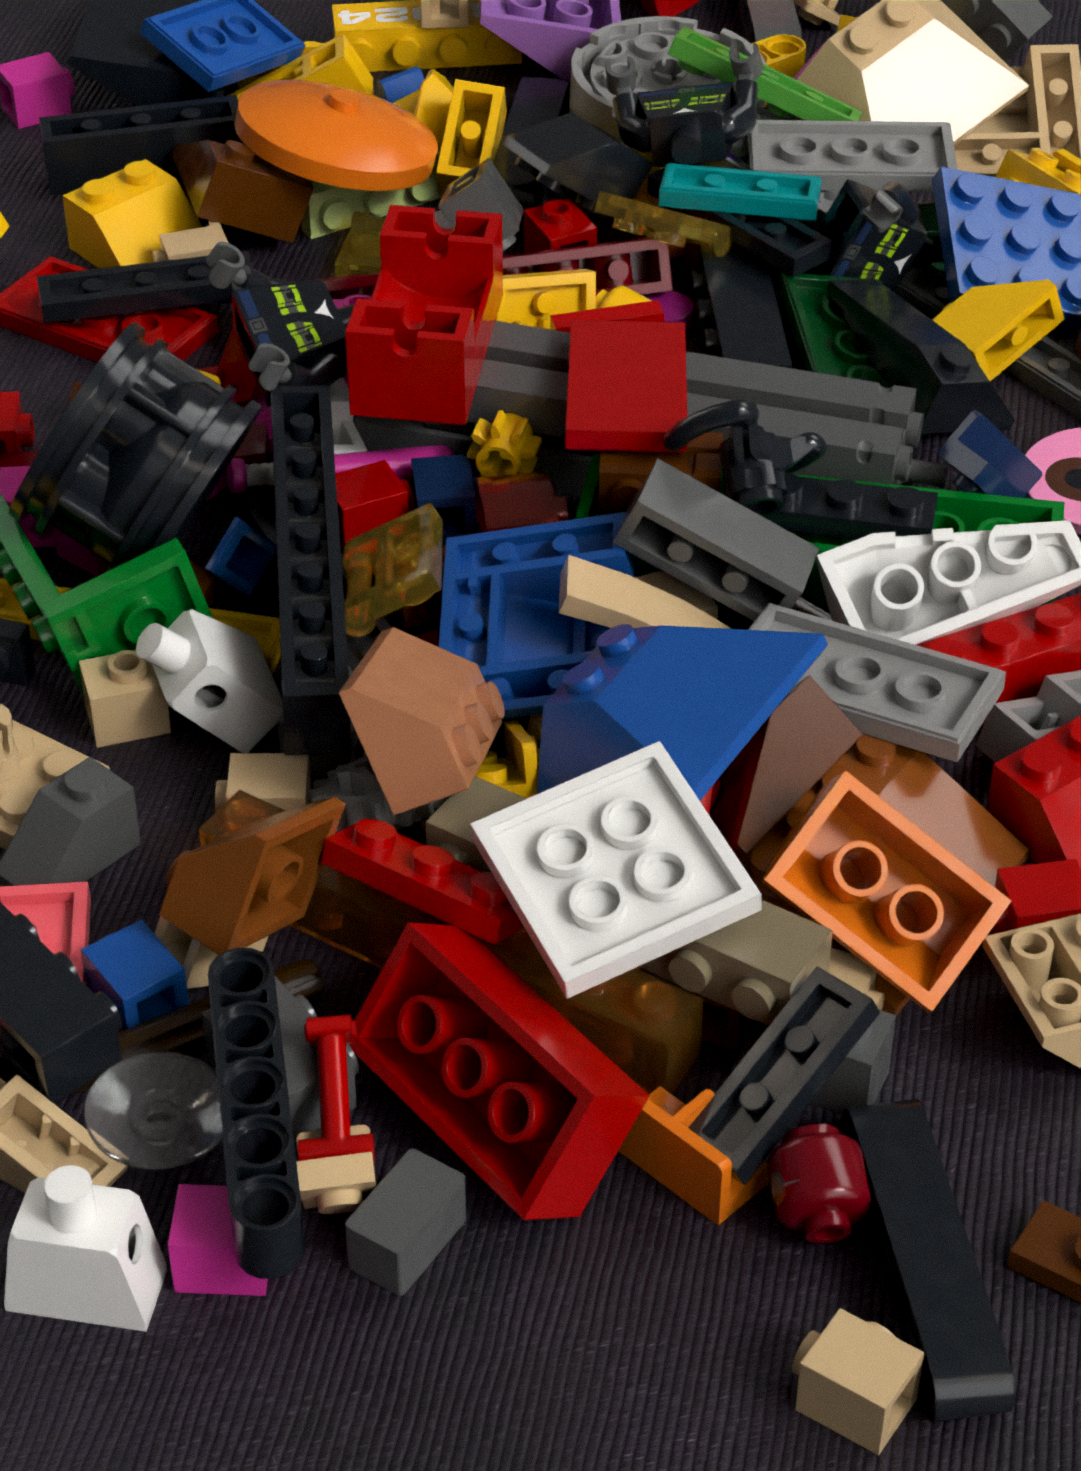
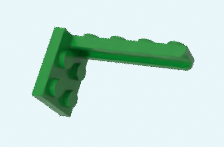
M0 492V570L8 585L12 586L27 619L29 620L39 615V617L31 620V623L47 654L57 649L60 651L82 695L80 660L111 655L124 650H136L138 638L147 626L158 623L168 628L182 612L193 609L213 618L188 556L177 538L60 594L18 521L9 515L10 508Z

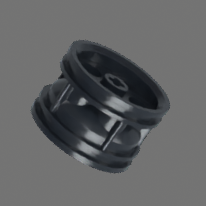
M136 322L128 325L116 338L71 400L30 466L9 509V515L19 522L23 521L29 514L38 519L35 532L43 537L56 527L90 549L92 555L108 564L107 571L175 538L178 541L181 540L238 452L263 408L255 400H251L245 408L235 402L234 398L238 389L230 384L226 388L222 387L167 351L169 344L162 339H158L152 346L142 341L146 329Z

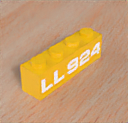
M421 0L332 5L334 38L344 33L369 72L408 70L415 66L420 69L522 64L521 51L480 24L479 0H468L469 27L422 28Z

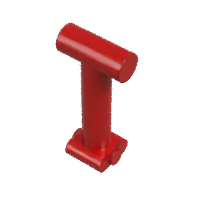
M351 1014L306 1018V1024H304L305 1041L309 1042L311 1047H317L321 1138L298 1140L299 1161L372 1152L375 1163L373 1133L351 1135L346 1044L355 1043V1037H357L356 1020H352Z

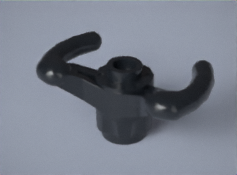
M743 399L727 401L697 411L677 422L663 437L664 446L669 451L677 452L690 441L716 428L730 427L729 438L721 442L718 449L726 497L762 517L771 515L783 507L782 496L788 493L785 473L792 474L822 458L827 451L825 440L815 432L803 433L792 440H781L774 433L766 432L762 426L758 425L759 410L756 404Z

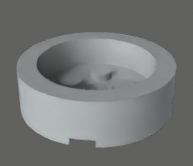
M651 16L627 19L606 25L591 33L589 43L582 49L576 47L571 60L569 113L572 112L623 142L619 134L613 105V98L616 95L611 94L606 87L605 63L607 60H610L612 71L624 73L628 71L627 56L633 58L636 69V87L632 93L637 94L638 92L723 82L707 73H704L703 76L688 73L676 64L678 59L667 54L675 35L684 26L729 48L733 44H737L738 52L748 57L754 52L753 45L743 37L725 28L722 29L720 35L697 29L698 20L689 18ZM761 55L762 63L766 65L765 60ZM757 98V108L760 106L764 108L765 101Z

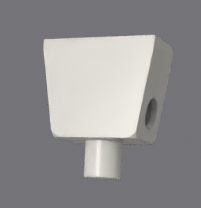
M193 609L182 612L168 628L158 623H153L147 626L139 636L136 653L138 657L153 665L165 700L175 711L242 753H249L277 724L283 712V701L255 637Z
M73 1165L59 1167L52 1171L47 1178L39 1177L29 1183L8 1240L4 1295L5 1311L147 1332L167 1272V1264L140 1196L128 1189L93 1185L90 1174L85 1169Z

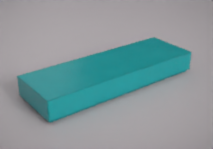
M668 163L665 166L659 189V207L816 221L822 178H819V176Z

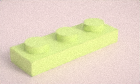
M437 151L431 175L424 182L405 189L364 191L331 186L316 181L312 182L314 190L301 221L302 231L310 239H314L386 216L390 205L414 207L442 198L439 193L436 175L440 152Z

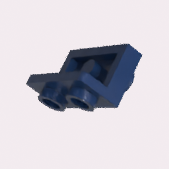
M977 410L972 411L936 452L958 474L952 483L962 492L1026 498L1025 495L1042 477V471Z

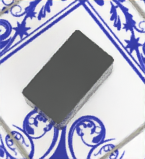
M409 1149L345 1222L348 1268L398 1296H403L466 1222L465 1175L417 1149Z

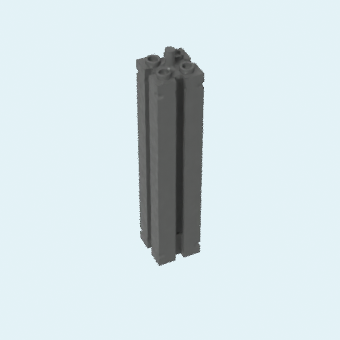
M501 321L495 322L466 425L357 416L354 421V425L368 451L446 445L452 449L454 455L467 454L473 442L470 436L479 418L485 419L492 424L499 410H503L504 413L517 414L523 418L526 417L529 419L528 423L533 430V436L542 437V443L536 454L538 460L531 476L526 477L517 472L511 484L575 496L582 495L592 454H601V451L565 449L570 333ZM686 352L687 416L712 405L735 399H743L756 404L759 410L758 425L762 426L766 432L774 433L781 440H792L807 432H815L822 436L827 445V451L824 456L792 474L915 487V483L942 488L946 487L949 465L912 459L913 447L918 448L924 420V413L914 412L916 388L897 385L885 388L878 382ZM730 427L716 428L709 432L723 433L724 441L729 438ZM469 458L472 477L489 480L481 476L476 466V459Z

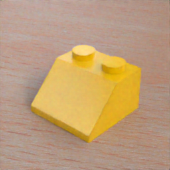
M146 159L131 162L124 169L101 179L90 180L82 187L62 195L69 248L99 269L151 263V251L161 250L160 234L203 227L177 179Z

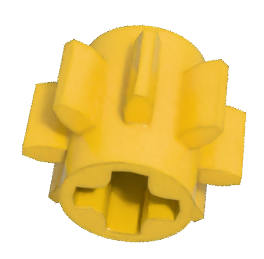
M503 410L498 411L492 424L485 419L479 418L470 436L473 442L467 452V458L476 459V466L482 477L495 482H505L506 485H510L517 472L526 477L531 476L538 460L536 454L542 443V437L533 436V430L528 423L529 419L513 413H504Z

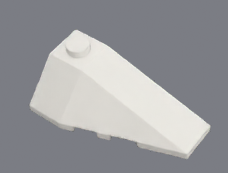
M1070 520L995 525L992 530L953 533V528L932 529L931 534L895 536V532L872 533L816 556V563L832 621L914 645L1038 607L1081 585V542Z

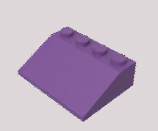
M479 0L481 25L559 78L570 81L571 60L576 47L581 49L585 47L590 41V34L594 31L621 21L619 0Z

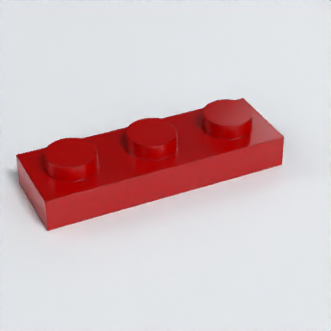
M364 818L325 839L322 864L494 945L524 927L492 872H482L455 860L452 853L444 848L423 845L396 833V829L387 822Z

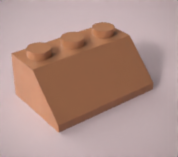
M394 627L381 631L339 691V695L393 815L468 790L503 723L501 719L505 716L504 704L499 690L492 681L485 682L478 664Z

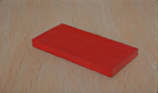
M52 256L0 293L1 327L97 363L116 338L132 322H136L146 329L142 341L152 346L158 339H162L169 344L167 351L183 361L219 332L218 316L191 306L180 310L164 308L139 311L124 317L107 315L83 318L74 323H44L37 276L88 270Z
M571 320L565 449L672 452L664 446L663 437L677 422L687 417L685 323ZM687 445L677 452L684 453V451H687Z

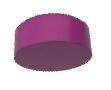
M673 291L652 293L646 296V298L652 301L659 300L664 311V322L685 323V332L692 327L694 304L689 297Z

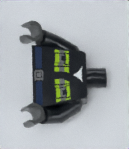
M753 43L754 52L747 59H740L737 44H733L730 47L729 58L734 76L738 79L734 83L726 82L638 92L637 94L632 93L636 87V69L633 58L627 56L628 71L624 73L612 71L610 60H607L605 63L606 87L611 94L616 95L613 98V105L621 140L630 148L641 153H648L651 162L654 163V167H665L668 163L691 165L726 159L733 143L747 136L753 131L756 124L758 84L753 80L757 79L763 72V63L758 45Z
M847 179L817 229L818 233L832 240L831 259L807 270L808 274L876 279L882 281V284L893 292L898 287L909 267L918 269L928 268L934 258L935 246L931 239L926 238L927 232L917 219L919 209L903 185L896 181H890L882 188L874 190L856 181Z
M221 241L214 246L206 258V263L213 267L209 272V279L213 286L220 289L227 288L232 282L233 291H231L234 332L248 361V368L255 377L267 407L271 406V391L277 386L330 385L331 387L339 378L347 374L345 331L355 304L337 309L325 283L319 280L292 282L270 278L250 266L244 265V256L234 245Z

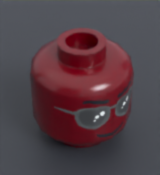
M826 1124L798 1127L782 1137L781 1145L773 1150L769 1156L767 1173L774 1213L784 1228L795 1233L805 1234L806 1239L812 1243H831L847 1237L851 1233L850 1226L856 1224L867 1215L872 1204V1196L863 1152L857 1141L844 1134H840L838 1128Z

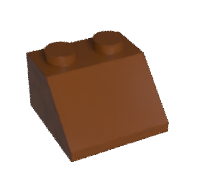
M331 797L259 819L233 832H226L218 839L197 849L183 852L174 860L166 874L165 884L168 889L159 915L218 955L227 950L246 948L303 918L323 867L321 861L325 839L335 834L346 803L337 797Z

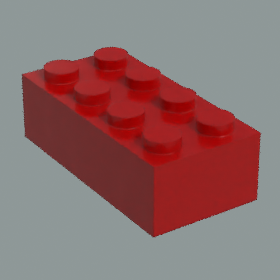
M407 923L355 1019L357 1037H355V1043L349 1044L353 1052L523 1220L580 1217L650 1097L649 1094L473 934L452 925Z

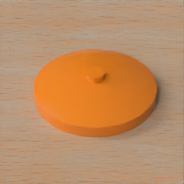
M277 80L255 85L247 89L240 96L234 121L236 133L241 141L262 159L297 176L347 189L392 191L416 186L424 182L431 175L438 151V143L432 131L421 120L405 109L375 95L325 82Z

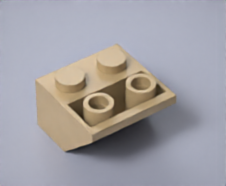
M1081 914L986 936L982 946L1040 1045L1044 1049L1081 1068Z

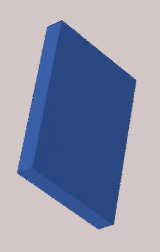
M200 0L144 19L139 32L208 92L289 63L300 57L306 46L254 0Z

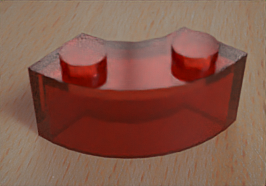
M546 472L473 478L476 495V534L568 520L565 496H557L555 482H550Z

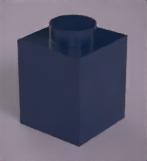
M467 454L411 458L412 492L415 501L414 516L419 547L446 545V538L477 534L476 495L470 460L467 458Z

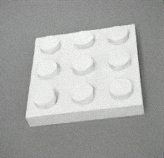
M660 741L470 823L472 839L567 999L762 910L760 891Z

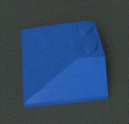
M625 512L446 538L439 647L478 664L485 682L492 681L496 685L505 710V716L501 720L543 714L544 703L563 684V676L570 669L581 664L597 646L596 641L598 637L610 629V627L559 614L560 573L568 555L635 578L632 553L612 543L625 516Z
M622 624L610 628L598 637L596 641L597 646L584 661L570 669L563 676V684L543 705L537 794L660 741L700 801L826 648L828 643L824 635L820 633L665 625L632 628L629 624Z

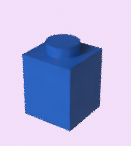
M143 920L113 934H109L81 949L87 987L95 994L99 991L105 993L115 1004L122 1020V1028L118 1032L189 1004L185 969Z

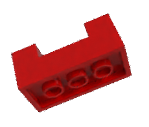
M390 205L380 232L381 271L371 299L357 298L345 331L350 415L466 425L503 297L502 214L457 210L455 216L456 226L445 229L440 227L435 220V208Z

